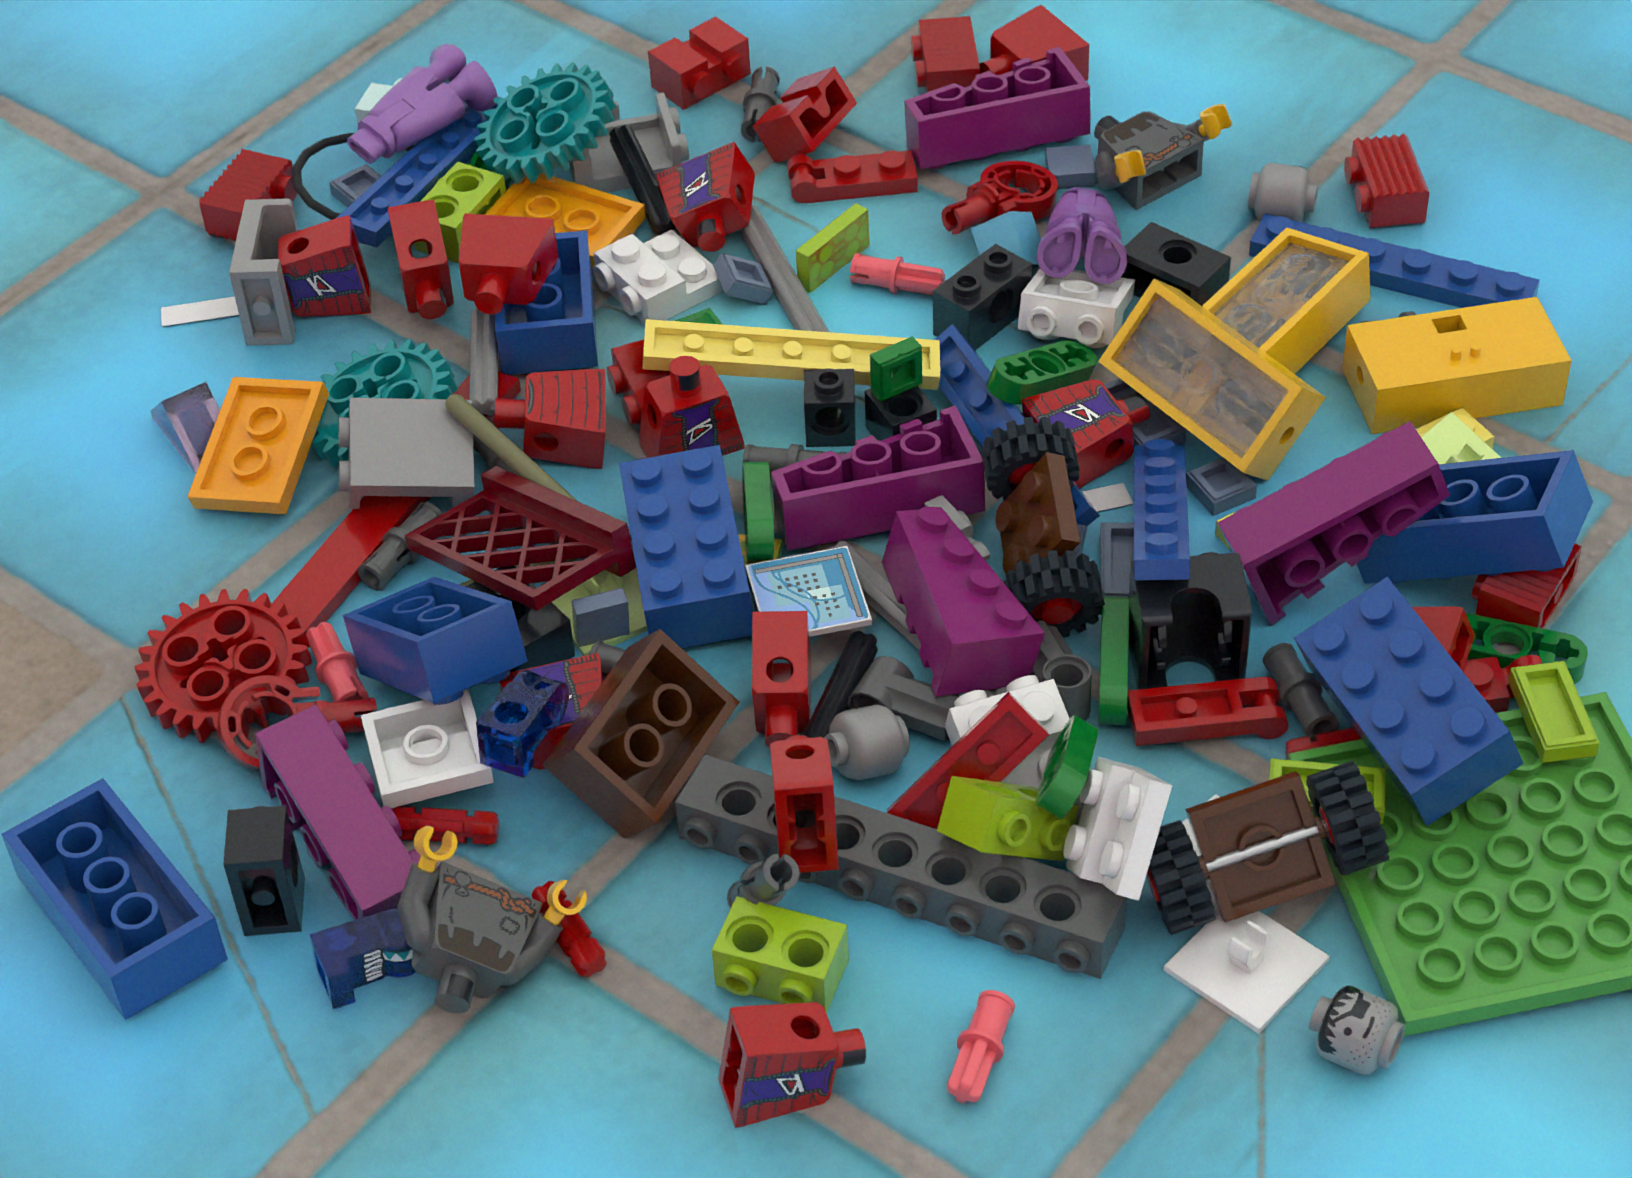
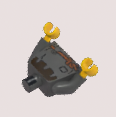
M1217 104L1203 110L1199 114L1200 119L1189 125L1170 122L1150 111H1143L1122 123L1109 115L1103 117L1097 123L1094 130V136L1098 139V155L1094 160L1099 186L1106 191L1115 189L1131 207L1138 210L1200 177L1202 174L1204 142L1216 138L1222 129L1232 126L1226 106L1224 104Z
M425 826L417 831L414 837L415 849L421 857L418 863H413L410 867L397 906V913L407 944L413 948V968L417 973L439 981L435 997L436 1005L447 1012L465 1013L470 1008L473 995L479 998H489L500 985L513 986L538 967L562 932L563 926L560 922L563 917L580 912L586 904L587 894L585 890H581L575 897L574 903L570 907L564 908L559 903L558 895L560 890L564 888L567 880H559L553 883L548 890L547 902L550 906L545 914L540 913L542 902L443 862L449 859L456 851V835L451 831H446L442 838L440 849L432 852L429 847V840L433 834V827Z

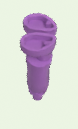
M451 44L440 45L431 52L427 68L415 66L376 103L369 114L358 123V131L347 138V143L353 152L369 164L381 156L389 159L395 152L398 153L462 118L465 114L463 101L476 111L484 112L495 105L493 99L498 97L497 90L487 72L478 62L472 61L467 65L465 54L460 48Z
M1078 187L1070 188L1062 194L1054 207L1048 221L1046 234L1041 238L1037 247L1039 267L1046 275L1053 278L1065 277L1073 272L1079 257H1084L1088 276L1097 283L1111 284L1122 276L1127 265L1126 248L1121 242V232L1116 216L1107 198L1099 191Z

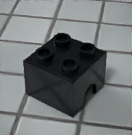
M1207 552L1199 556H1190V579L1134 580V560L1131 561L1128 645L1137 690L1168 687L1166 680L1167 671L1173 665L1181 662H1196L1204 665L1211 671L1214 682L1246 678L1252 606L1239 553L1218 554Z

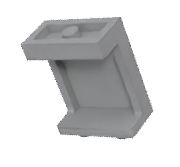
M664 93L655 94V114L604 124L608 132L614 127L619 128L624 124L633 129L656 178L658 173L677 166L682 161L689 160L685 133L680 134L681 129L677 108L668 107ZM609 133L605 136L594 138L598 147L596 149L586 148L583 150L582 153L585 157L583 161L574 158L569 161V168L574 183L603 192L632 188L610 144Z
M291 199L245 200L229 275L246 346L294 343L296 331L280 259H278V240L283 235L298 231Z
M350 398L349 417H339V447L348 448L349 461H339V491H349V509H359L360 497L362 496L451 497V508L474 495L473 433L446 409V399Z

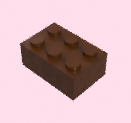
M659 629L626 649L543 766L625 839L658 823L740 702Z

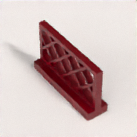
M498 466L480 474L484 488L483 491L404 535L409 550L535 611L543 608L603 570L622 577L636 568L626 522ZM485 510L490 512V515L476 516ZM511 528L516 529V530H513V531H504V532H501L502 529H511ZM490 531V533H487V534H479V535L465 536L466 534H469V533H477V532ZM454 535L453 538L437 539L438 537ZM541 543H547V544H549V545H545V546L533 547V544H541ZM522 546L520 549L497 551L499 548ZM483 550H486L485 553L470 554V555H462V554H461V553H466V552H474V551H483ZM567 559H582V561L566 562ZM555 561V564L529 567L533 563ZM518 565V568L497 571L493 570V568ZM546 582L536 589L526 585L529 583Z

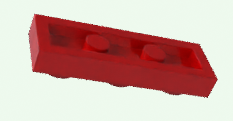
M1007 692L887 808V813L937 829L952 776L1001 782L1049 736V732L1010 692Z

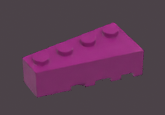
M1058 46L1047 50L1046 59L1032 64V60L1027 57L1013 62V71L1001 75H995L991 71L976 75L970 86L963 88L961 85L953 83L904 100L907 149L912 150L913 159L920 169H938L946 166L948 163L962 160H982L991 154L1011 150L1025 151L1032 146L1054 141H1071L1075 137L1091 134L1090 86L1064 51Z
M956 405L940 410V419L922 425L919 419L900 425V434L878 441L871 435L855 441V446L848 453L838 455L830 450L771 472L775 521L787 551L798 548H812L818 544L849 538H862L869 534L889 531L892 528L896 511L921 509L925 507V502L941 495L957 511L961 510L966 515L986 511L983 459Z
M1409 421L1392 431L1383 433L1377 439L1345 456L1334 459L1326 466L1307 476L1288 483L1282 489L1250 506L1239 509L1231 516L1217 523L1231 552L1239 553L1246 584L1272 626L1286 616L1283 607L1300 594H1303L1307 599L1315 595L1325 587L1321 579L1344 562L1353 567L1369 555L1367 552L1374 540L1382 534L1394 537L1449 497L1450 494L1437 460Z
M928 506L915 510L896 511L883 555L882 565L897 602L904 604L908 613L905 622L910 634H917L921 644L919 656L924 668H931L933 673L931 686L935 696L968 693L975 690L998 689L1007 687L1009 683L1020 677L1031 675L1045 635L1042 628L942 507Z
M313 705L255 733L262 787L270 799L278 797L281 806L286 805L292 830L300 828L307 852L316 866L322 867L329 863L332 869L327 871V876L331 888L364 936L399 919L397 906L410 867L413 863H418L421 856L415 849L408 852L399 839L402 836V830L398 819L388 805L380 808L372 793L375 792V786L363 763L359 762L354 765L347 755L346 750L349 749L348 742L337 721L333 719L327 722L318 706Z

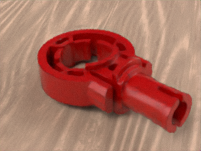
M1003 161L992 164L983 170L979 182L967 188V198L965 200L948 205L942 210L941 219L943 225L948 232L952 231L953 235H957L970 229V227L987 222L1009 211L1032 212L1034 221L1040 220L1053 212L1056 204L1058 181L1053 173L1034 163ZM1009 184H1014L1016 188L1027 189L1030 193H1019V189L1011 188Z
M271 675L256 676L237 685L226 697L219 711L217 729L222 746L232 759L244 767L260 771L259 759L244 753L233 741L236 737L246 750L253 744L251 740L245 737L241 727V715L249 702L245 699L238 707L236 713L230 710L233 702L242 693L253 688L267 687L268 691L252 694V701L271 699L281 705L288 717L313 705H317L326 721L336 720L343 733L364 732L361 717H355L354 715H363L377 711V705L374 697L350 701L327 702L317 700L315 702L293 703L292 701L318 699L320 697V688H299L294 683L281 677ZM275 689H278L286 693L287 696H284L281 693L276 692ZM229 719L233 721L234 732L229 731Z

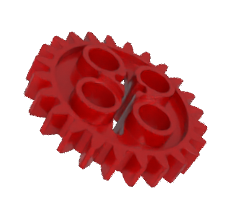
M222 589L216 602L210 603L208 597L203 593L199 596V607L192 609L184 602L180 603L179 607L182 616L178 619L163 615L161 618L166 628L165 631H148L147 634L152 646L139 648L138 652L143 663L135 666L136 674L140 680L136 685L150 716H157L164 730L174 726L178 737L181 739L185 738L194 729L199 743H204L211 732H217L218 734L217 721L220 708L226 697L237 685L247 679L263 675L281 677L295 685L308 683L309 676L305 667L312 664V659L308 650L310 645L305 630L301 628L295 613L288 614L284 602L280 601L272 606L266 593L261 594L252 602L248 589H243L236 600H230L226 589ZM267 687L253 688L242 693L231 706L230 710L236 713L238 707L245 699L249 702L241 715L242 732L246 738L249 737V724L256 722L265 729L269 727L267 714L270 712L281 716L287 714L279 703L271 699L252 701V694L268 691ZM275 689L276 692L281 693L284 696H287L286 693L278 689ZM230 719L228 720L229 731L233 730V721Z

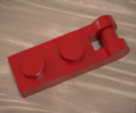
M891 150L883 153L857 156L843 155L837 158L812 160L805 154H798L791 157L787 162V172L791 180V195L799 203L918 192V177L912 150Z
M1270 677L1129 690L1127 693V711L1136 746L1257 734L1264 739H1274L1284 735L1289 728L1285 710L1277 705L1280 701L1277 682Z

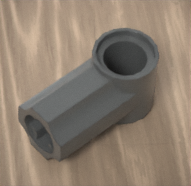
M1044 620L1038 621L1037 624L1045 632L1031 675L1037 676L1039 683L1054 679L1069 718L1076 715L1086 721L1091 712L1092 670L1090 664L1085 659L1072 653L1056 626H1049Z
M881 656L873 660L850 694L847 703L849 710L872 705L885 706L894 715L899 716L904 721L906 727L946 741L950 740L945 729L949 708L955 707L954 702L961 695L953 694L936 697L932 686L914 679L910 669L901 661L892 657Z

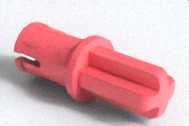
M856 253L850 267V273H855V275L851 274L850 276L851 283L888 288L892 294H897L898 290L933 295V290L945 282V274L942 269L905 263L903 257L899 256L894 260Z
M321 622L317 627L309 628L306 636L318 663L315 669L316 676L321 683L326 684L333 701L368 699L369 694L365 690L356 671L357 663L355 656L351 652L344 650L332 625L327 622Z
M985 990L980 993L977 1007L968 1029L962 1031L958 1036L957 1047L959 1053L947 1082V1091L954 1095L955 1101L965 1104L967 1101L977 1102L982 1097L993 1064L999 1062L1003 1057L1004 1046L1001 1042L1007 1029L1008 1021L1013 1015L1015 1003L1008 995L1000 991Z

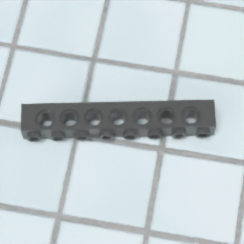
M705 754L675 801L679 838L687 840L699 848H711L738 857L750 865L756 862H764L773 854H778L772 776ZM834 796L839 870L800 873L798 881L815 883L842 892L851 899L866 900L893 909L905 917L920 918L947 927L956 934L973 936L1003 946L1012 953L1027 954L1057 964L1064 970L1072 973H1084L1099 979L1102 978L1126 926L1127 897L1116 895L1101 883L1079 878L1073 873L1024 857L982 853L937 832V829ZM811 810L795 812L797 827L808 828L816 824L815 812Z

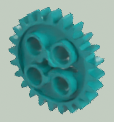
M558 63L554 65L548 74L540 68L537 71L536 78L530 80L524 75L521 79V86L518 88L510 85L506 87L509 93L507 97H495L493 99L497 107L496 109L483 112L487 121L477 124L480 135L476 136L474 140L478 145L476 151L489 171L504 175L505 181L511 177L515 184H519L527 176L530 183H535L540 173H545L547 178L551 179L555 168L561 167L565 172L568 171L570 160L574 158L583 161L585 159L582 153L583 150L586 148L596 149L598 147L594 138L605 136L609 133L604 124H608L615 119L611 113L616 108V104L612 99L614 95L597 70L592 72L588 65L578 69L575 63H571L563 71Z
M391 339L386 344L384 350H378L377 346L373 343L370 344L367 355L361 356L357 351L352 352L351 363L346 365L343 362L337 361L335 367L338 372L335 375L322 374L320 378L324 382L329 396L311 444L321 460L327 458L333 468L339 465V461H349L348 448L339 447V417H349L350 398L447 399L456 392L458 386L453 379L455 375L437 348L431 351L426 342L415 347L411 339H407L400 348Z

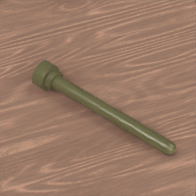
M452 394L446 399V409L519 476L576 500L461 395Z

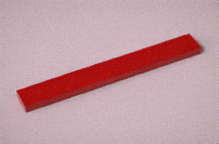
M498 372V398L514 399L521 391L519 378ZM470 374L461 383L458 390L453 393L461 395L465 400H469ZM483 414L492 424L494 423V414L491 416ZM364 496L360 500V508L353 509L271 605L273 606L280 601L284 602L288 614L295 613L297 615L301 628H304L305 633H307L309 628L317 627L321 622H327L361 581L358 575V567L382 545L384 534L392 527H399L421 502L425 504L431 497Z

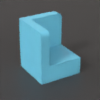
M1009 211L971 228L979 255L994 244H997L1032 263V268H1040L1037 262V247L1041 239L1032 212Z

